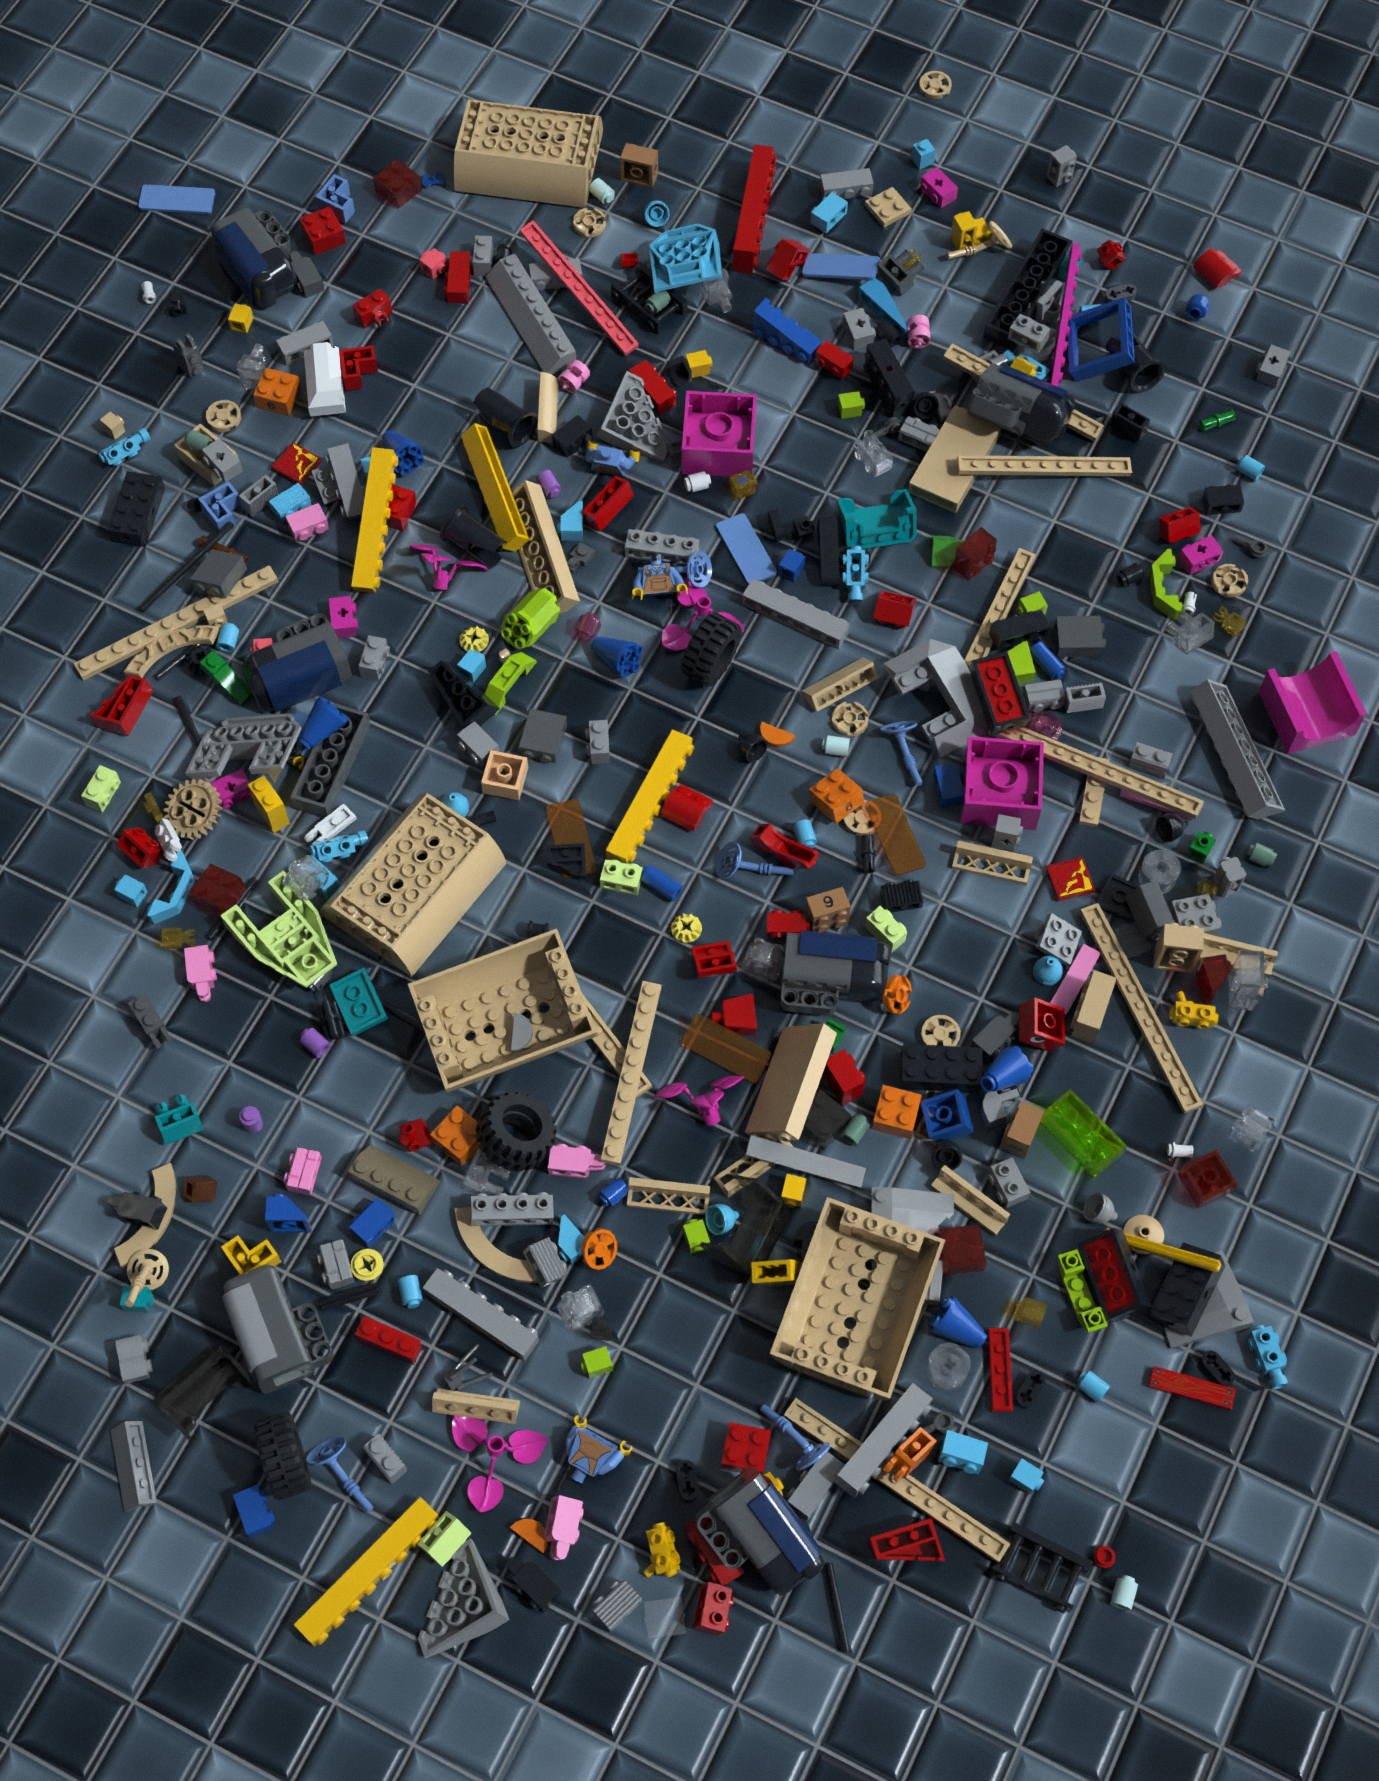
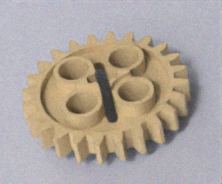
M192 779V782L186 780L185 786L179 784V790L174 788L175 794L168 795L171 801L165 802L169 807L164 809L168 813L164 818L170 821L177 836L186 840L187 838L194 840L195 837L200 839L201 833L207 835V829L213 831L212 824H218L215 819L216 817H221L218 811L223 809L218 806V804L222 803V800L218 798L220 793L216 792V788L201 779L199 781ZM181 803H187L204 813L205 816L202 817L181 805Z

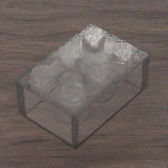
M1239 951L1228 973L1229 1009L1253 1011L1256 1004H1259L1264 989L1268 987V977H1265L1267 959H1264V951Z

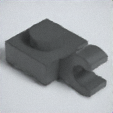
M580 542L570 553V559L567 562L569 570L575 572L580 564L586 566L595 556V550Z

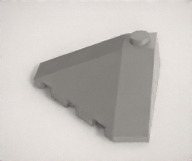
M626 371L596 437L611 445L629 451H640L641 455L663 462L668 452L666 444L669 443L662 436L663 427L659 418H655L652 409L654 406L650 396H646L643 387L645 384L643 379Z
M872 1187V1213L934 1235L939 1230L938 1226L945 1219L949 1220L954 1215V1194L892 1187ZM872 1260L873 1271L876 1269L877 1264Z
M1222 1250L1214 1253L1222 1256L1225 1268L1192 1337L1164 1327L1170 1349L1247 1330L1254 1323L1245 1297Z
M471 1538L465 1541L452 1555L451 1559L453 1561L449 1572L444 1571L438 1585L442 1589L437 1602L432 1601L426 1616L430 1618L426 1631H420L418 1640L425 1658L486 1634L509 1621L504 1603Z

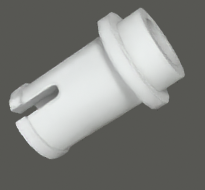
M145 281L141 284L143 300L147 304H152L156 300V294L153 292L152 283Z
M1187 592L1185 594L1182 613L1186 616H1191L1196 610L1195 601L1197 595L1194 592Z
M1175 1142L1167 1145V1156L1171 1158H1192L1193 1145H1177Z

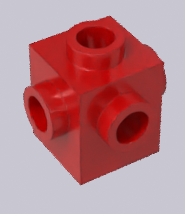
M1110 239L1096 250L1099 255V261L1112 270L1126 260L1122 252V246Z
M422 1118L399 1126L400 1134L398 1135V1140L401 1146H405L409 1152L431 1145L429 1127Z

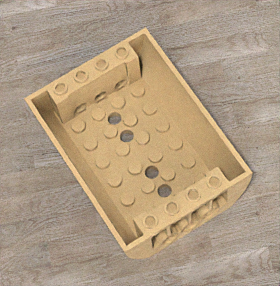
M468 99L455 147L454 189L459 192L586 208L589 186L592 182L603 133L602 119L600 116ZM509 132L515 133L513 135H508Z
M422 793L417 796L328 899L320 912L324 918L412 977L506 865V860L496 842L487 832L428 793ZM431 840H438L439 844L437 846H430L429 842ZM419 854H426L427 858L421 861L417 859V856ZM394 883H403L400 889L393 888ZM384 896L391 898L388 903H382L380 900Z
M557 928L408 984L447 1093L598 1036ZM542 1005L550 1007L546 1013H541L539 1008ZM530 1012L531 1017L528 1020L533 1029L532 1040L521 1051L511 1052L514 1013ZM486 1026H493L494 1031L492 1033H484ZM470 1032L476 1034L472 1041L465 1039V1036Z
M827 1197L770 1355L779 1363L795 1371L867 1398L889 1400L945 1240ZM869 1260H873L877 1264L876 1269L873 1271L865 1268V1263ZM860 1280H867L870 1283V1287L867 1290H861L858 1287ZM847 1318L855 1320L856 1326L853 1329H848L844 1326V1321ZM846 1338L849 1341V1346L845 1349L838 1347V1339Z

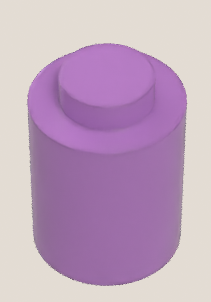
M545 470L537 476L536 481L541 485L542 491L547 498H556L560 494L562 488L550 470Z
M307 1028L300 1035V1043L317 1058L322 1057L331 1046V1043L314 1028Z
M253 1106L242 1109L239 1117L244 1129L249 1133L259 1132L263 1127V1120L258 1109Z

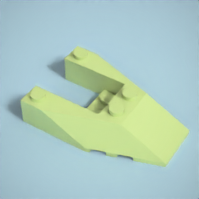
M282 871L269 880L268 884L271 892L286 908L287 912L260 931L257 930L237 905H234L220 916L225 927L235 939L256 959L306 988L334 968L337 962L318 910L288 875Z

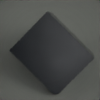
M683 355L667 361V372L676 387L692 381V371Z

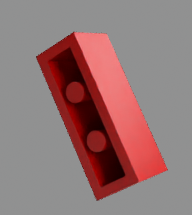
M450 251V258H447L446 261L447 269H449L445 273L447 285H444V296H447L448 303H469L472 268L470 266L471 252Z
M647 360L629 369L630 373L643 379L645 384L643 387L644 392L650 396L654 406L653 409L658 415L676 405L677 395L675 390L667 385L664 377H660L656 368L652 364L650 365Z
M615 475L584 508L582 514L589 527L601 532L630 501L634 494L627 480Z
M366 1316L363 1317L355 1333L357 1341L412 1365L415 1364L423 1347L420 1339Z

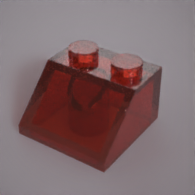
M1226 954L1203 957L1199 964L1196 977L1204 1005L1211 1006L1226 980H1228L1230 972H1232V965L1227 960Z

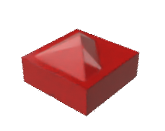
M637 253L620 254L621 267H631L638 264Z

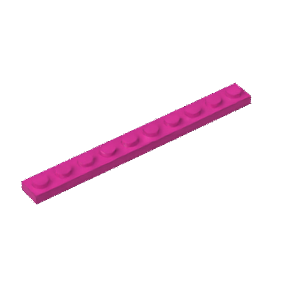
M1078 243L1072 244L1069 253L1049 382L1057 387L1063 377V372H1060L1061 367H1064L1065 363L1063 352H1066L1068 345L1065 338L1068 337L1070 326L1067 325L1072 317L1070 306L1073 307L1075 296H1072V292H1075L1077 281H1074L1075 276H1078L1079 266H1077V261H1080L1082 251H1079L1080 244Z

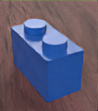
M957 763L935 766L933 778L941 808L962 805L964 786H962L961 780H963L961 769L958 770Z
M379 1198L375 1201H370L366 1205L365 1211L360 1216L357 1215L349 1226L351 1233L368 1248L397 1220L395 1212Z
M258 1485L233 1494L246 1534L250 1539L274 1529L272 1522L276 1520L272 1509H267L265 1502L269 1500L264 1489L260 1490Z

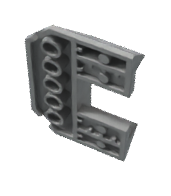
M929 639L883 664L901 696L933 680L950 707V711L920 727L939 759L965 746L968 736L981 737L987 733L988 724L969 668L956 646Z
M291 713L227 718L221 722V727L214 731L210 729L204 734L185 774L197 781L201 779L211 783L215 781L216 777L221 775L228 760L253 759L249 767L251 774L268 773L275 783L302 728Z

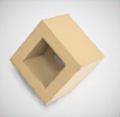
M110 411L100 419L103 430L116 440L126 432L123 425L124 421L119 415L115 416Z
M220 603L203 609L208 625L221 628L222 625L228 623Z

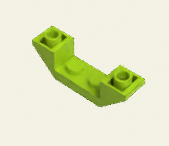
M1167 549L1152 564L1149 579L1153 606L1171 619L1177 620L1179 613H1182V602H1179L1178 595H1166L1165 587H1162L1163 574H1170L1172 567H1175L1176 563L1175 556H1172V550Z
M523 652L511 655L489 682L485 695L500 708L494 716L498 714L506 703L505 695L522 673L527 676L537 663V660Z
M1078 1250L1058 1255L1062 1282L1077 1320L1087 1333L1108 1327L1101 1307L1096 1308L1083 1276L1085 1267Z

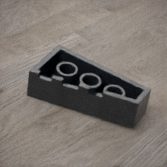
M440 660L428 671L461 728L465 729L474 721L481 726L500 709L454 664Z

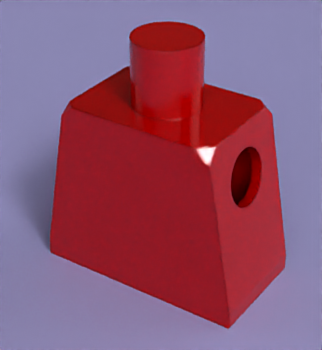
M753 994L722 1001V1011L711 1012L712 1024L724 1023V1032L727 1034L752 1036L757 1034Z

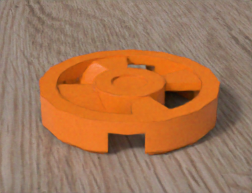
M892 975L887 980L886 989L883 993V1003L886 1010L892 1014H902L910 1004V1000H907L908 993H912V988L907 977ZM895 1002L900 1003L897 1009L894 1008Z
M597 1228L594 1232L590 1231L587 1233L580 1248L584 1257L582 1259L583 1263L597 1270L605 1269L609 1266L617 1253L615 1235L609 1230ZM596 1257H602V1265H595Z

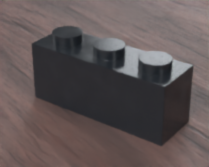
M1042 610L1030 611L1027 614L1014 615L1011 618L994 621L989 635L997 650L1019 645L1024 641L1031 642L1047 638L1051 626Z

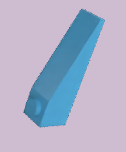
M875 278L860 286L858 298L883 322L888 321L900 332L902 339L905 340L908 328L884 283Z

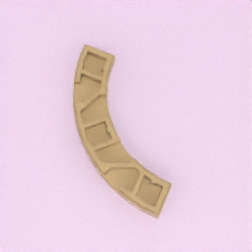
M200 625L196 626V628H181L167 633L148 644L146 649L139 655L137 654L128 664L124 673L126 676L133 675L143 678L148 669L157 660L173 650L193 644L213 645L220 629L218 626Z
M171 1163L152 1170L155 1196L161 1198L162 1203L167 1207L160 1227L156 1230L142 1226L128 1241L114 1248L122 1268L128 1266L131 1257L135 1253L144 1249H150L156 1244L169 1225L176 1203V1179Z
M471 1207L455 1208L456 1221L462 1239L468 1250L483 1266L499 1276H504L514 1281L538 1283L528 1261L516 1259L501 1252L488 1241L480 1226H471Z

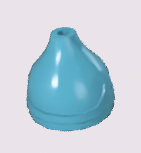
M658 200L649 202L644 210L645 220L654 227L664 225L670 216L667 205Z
M458 792L447 794L441 801L463 817H466L469 812L467 798Z
M1052 956L1041 957L1035 962L1033 967L1035 980L1045 986L1056 984L1063 974L1060 961Z
M713 1204L707 1208L705 1213L706 1225L709 1231L715 1235H722L730 1231L736 1219L739 1218L737 1211L724 1204Z

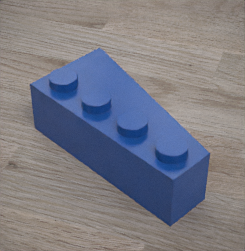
M765 298L754 310L753 333L767 340L770 344L781 348L785 353L793 355L799 361L810 365L815 359V351L819 345H822V341L805 327L801 329L796 320L792 317L788 319L782 314V309L778 306L775 309L769 304L771 301Z

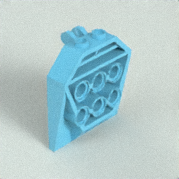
M693 224L667 230L649 244L655 294L659 293V291L707 280L722 279L719 241L716 230L701 224Z

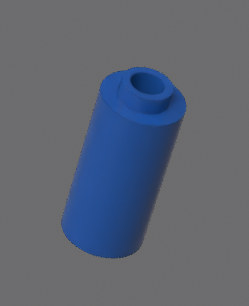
M1042 641L1031 647L1032 659L1051 680H1060L1065 675L1066 667Z
M646 866L642 870L641 881L670 901H675L682 892L683 885L654 866Z

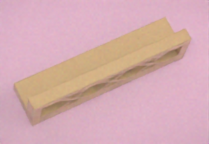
M958 841L952 869L1027 885L1033 857ZM958 856L967 858L969 863L966 865L957 864ZM982 861L985 862L988 867L984 870L979 869L976 866V863ZM1000 865L1004 866L1007 871L1001 874L997 873L994 868ZM1017 869L1025 871L1024 878H1019L1013 872Z
M1204 933L1203 951L1199 960L1270 978L1278 951Z
M778 1141L780 1144L793 1147L790 1142ZM744 1156L715 1176L714 1181L729 1198L776 1164L763 1160L754 1162V1158ZM742 1164L751 1165L741 1174L737 1173L738 1167ZM725 1176L734 1177V1179H732L725 1185L720 1180Z
M945 1165L942 1167L939 1176L930 1186L937 1193L954 1194V1206L995 1237L1009 1219L1010 1213Z
M629 1177L627 1207L705 1215L709 1206L710 1186ZM633 1192L642 1193L645 1199L641 1202H632ZM656 1194L662 1195L665 1199L660 1205L655 1204L651 1200ZM675 1197H682L686 1203L681 1207L674 1206L671 1200ZM696 1199L705 1200L704 1209H695L691 1203Z
M438 1388L432 1398V1412L511 1424H516L520 1400Z

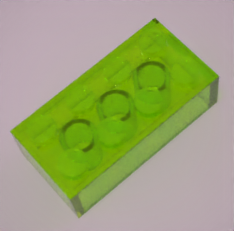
M1071 1089L1044 1111L1040 1124L1094 1179L1122 1156L1127 1148V1145Z

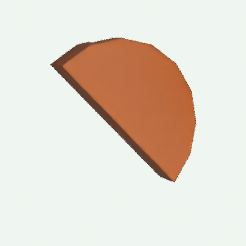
M761 722L760 733L768 745L779 748L794 741L796 735Z
M522 1519L516 1521L510 1527L512 1531L542 1554H545L548 1542L544 1537L545 1528L539 1522L533 1519Z

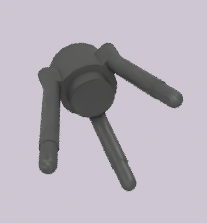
M475 1344L443 1377L452 1391L456 1388L460 1391L469 1385L493 1376V1373H488L462 1383L465 1380L462 1373L474 1364L477 1359L473 1358L462 1368L460 1366L474 1353L479 1344Z

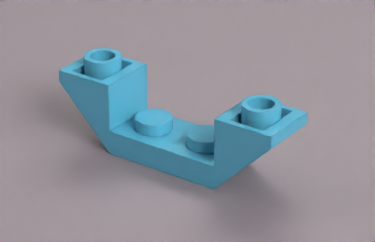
M181 850L177 852L176 861L170 862L174 874L180 876L177 881V888L170 895L169 903L155 899L153 904L149 905L147 916L151 924H157L180 914L195 883L194 876Z

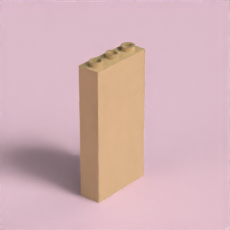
M954 405L909 482L908 493L956 514L978 476L958 474L957 456H989L1000 437L1002 428L968 414L966 409Z
M824 1023L783 1027L748 1122L746 1134L773 1142L799 1140L837 1034L834 1030Z

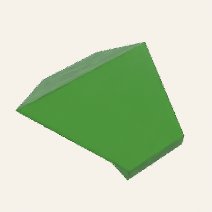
M932 535L931 568H949L969 542L951 536Z

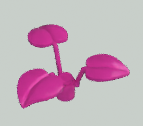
M409 545V551L420 549L432 553H421V556L429 564L433 563V588L447 590L448 580H452L455 569L460 566H479L488 572L486 566L477 562L456 561L450 574L447 575L448 571L441 570V561H451V559L436 555L435 551H439V548L431 545Z
M688 576L683 580L684 584L687 585L688 594L686 595L685 591H681L680 597L677 595V600L684 607L693 605L694 614L685 630L679 625L671 624L662 631V645L671 651L685 650L692 638L687 632L696 616L712 614L713 611L710 608L711 600L707 597L704 588L693 586ZM719 612L722 616L739 624L742 632H744V626L734 616L725 612Z
M744 1076L719 1078L711 1084V1088H715L714 1091L693 1097L689 1090L685 1088L687 1083H672L659 1090L653 1098L654 1100L656 1098H669L685 1092L690 1098L691 1104L695 1105L699 1114H702L705 1125L710 1126L721 1121L717 1109L719 1108L718 1101L723 1097L724 1093L719 1090L727 1089L740 1080H744Z
M454 1416L452 1434L456 1445L467 1452L474 1451L478 1445H487V1453L491 1456L488 1478L484 1476L475 1477L468 1485V1497L478 1512H486L493 1509L503 1496L501 1481L491 1480L495 1458L500 1457L504 1449L509 1452L513 1451V1458L517 1462L531 1464L540 1457L548 1442L547 1437L538 1432L519 1430L509 1437V1444L511 1446L509 1447L500 1436H492L490 1439H486L488 1430L486 1424L481 1419Z

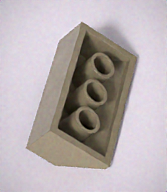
M373 1145L362 1151L348 1170L351 1180L419 1216L441 1182Z

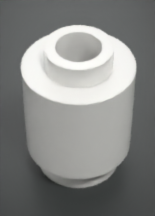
M705 471L688 475L687 478H684L687 492L691 491L693 493L708 489L709 484H711L710 475L706 474Z

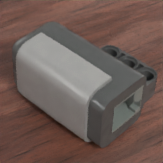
M269 1264L262 1265L225 1282L222 1300L253 1380L258 1383L262 1393H271L307 1378L315 1373L316 1368L331 1362L333 1351L315 1306L306 1303L292 1309L281 1278L274 1266ZM306 1312H313V1316L311 1318H303V1315ZM315 1330L321 1331L320 1335L316 1338L310 1336ZM321 1349H327L328 1353L325 1356H318V1352Z

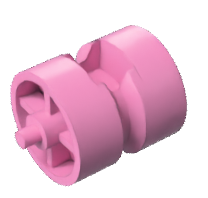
M924 315L910 317L907 320L908 344L913 348L928 346L931 342L929 319Z
M573 360L566 370L559 375L558 382L564 390L569 393H575L581 386V383H584L590 376V371L581 361Z

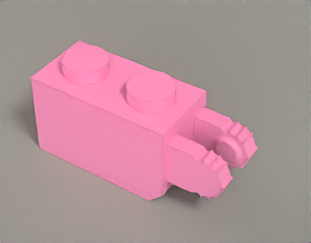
M208 945L184 948L187 981L190 987L197 991L201 1002H208L211 999L210 988H214V981L217 980L216 970L212 969V963H215L214 952L209 950Z
M556 1144L550 1150L549 1175L586 1178L589 1176L590 1171L600 1172L606 1167V1164L601 1162V1155L591 1154V1149L585 1146L573 1148L565 1144Z
M561 1495L551 1499L544 1537L547 1542H551L549 1556L554 1561L565 1559L568 1555L569 1546L575 1545V1542L578 1540V1524L583 1516L582 1501Z

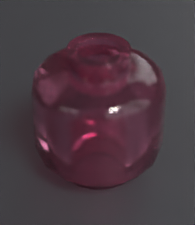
M590 612L580 615L575 626V631L579 633L578 637L585 641L594 639L601 628L600 618Z

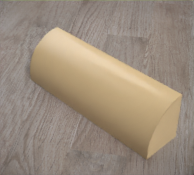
M546 372L540 373L537 429L539 442H552V434L557 431L559 382L555 376Z
M862 657L802 690V693L808 704L818 712L879 677L874 663Z

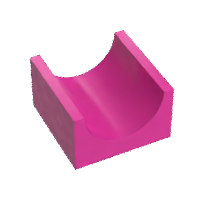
M686 391L682 440V474H695L705 471L710 476H746L747 478H752L757 394Z
M1337 651L1329 653L1326 659L1319 665L1299 675L1279 677L1275 668L1267 670L1258 692L1287 754L1354 736L1367 714Z
M968 736L963 757L965 785L960 824L995 827L998 814L1021 818L1020 826H1023V829L1036 830L1042 810L1044 742Z

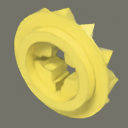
M469 626L460 635V645L467 652L469 649L480 652L487 647L489 642L488 634L484 628L481 629L478 626L473 628ZM476 635L477 639L472 644L471 638Z
M683 913L678 917L676 916L672 922L671 932L680 942H693L700 936L702 924L698 917ZM683 924H685V925L691 924V925H690V930H688V929L682 930V929H683Z
M363 1249L353 1256L351 1271L358 1280L368 1282L369 1280H376L382 1274L384 1263L382 1256L377 1251ZM363 1259L368 1263H373L371 1264V1272L366 1268L362 1269L364 1267Z

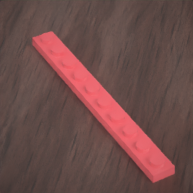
M534 220L521 228L520 234L619 350L627 356L638 348L639 343Z

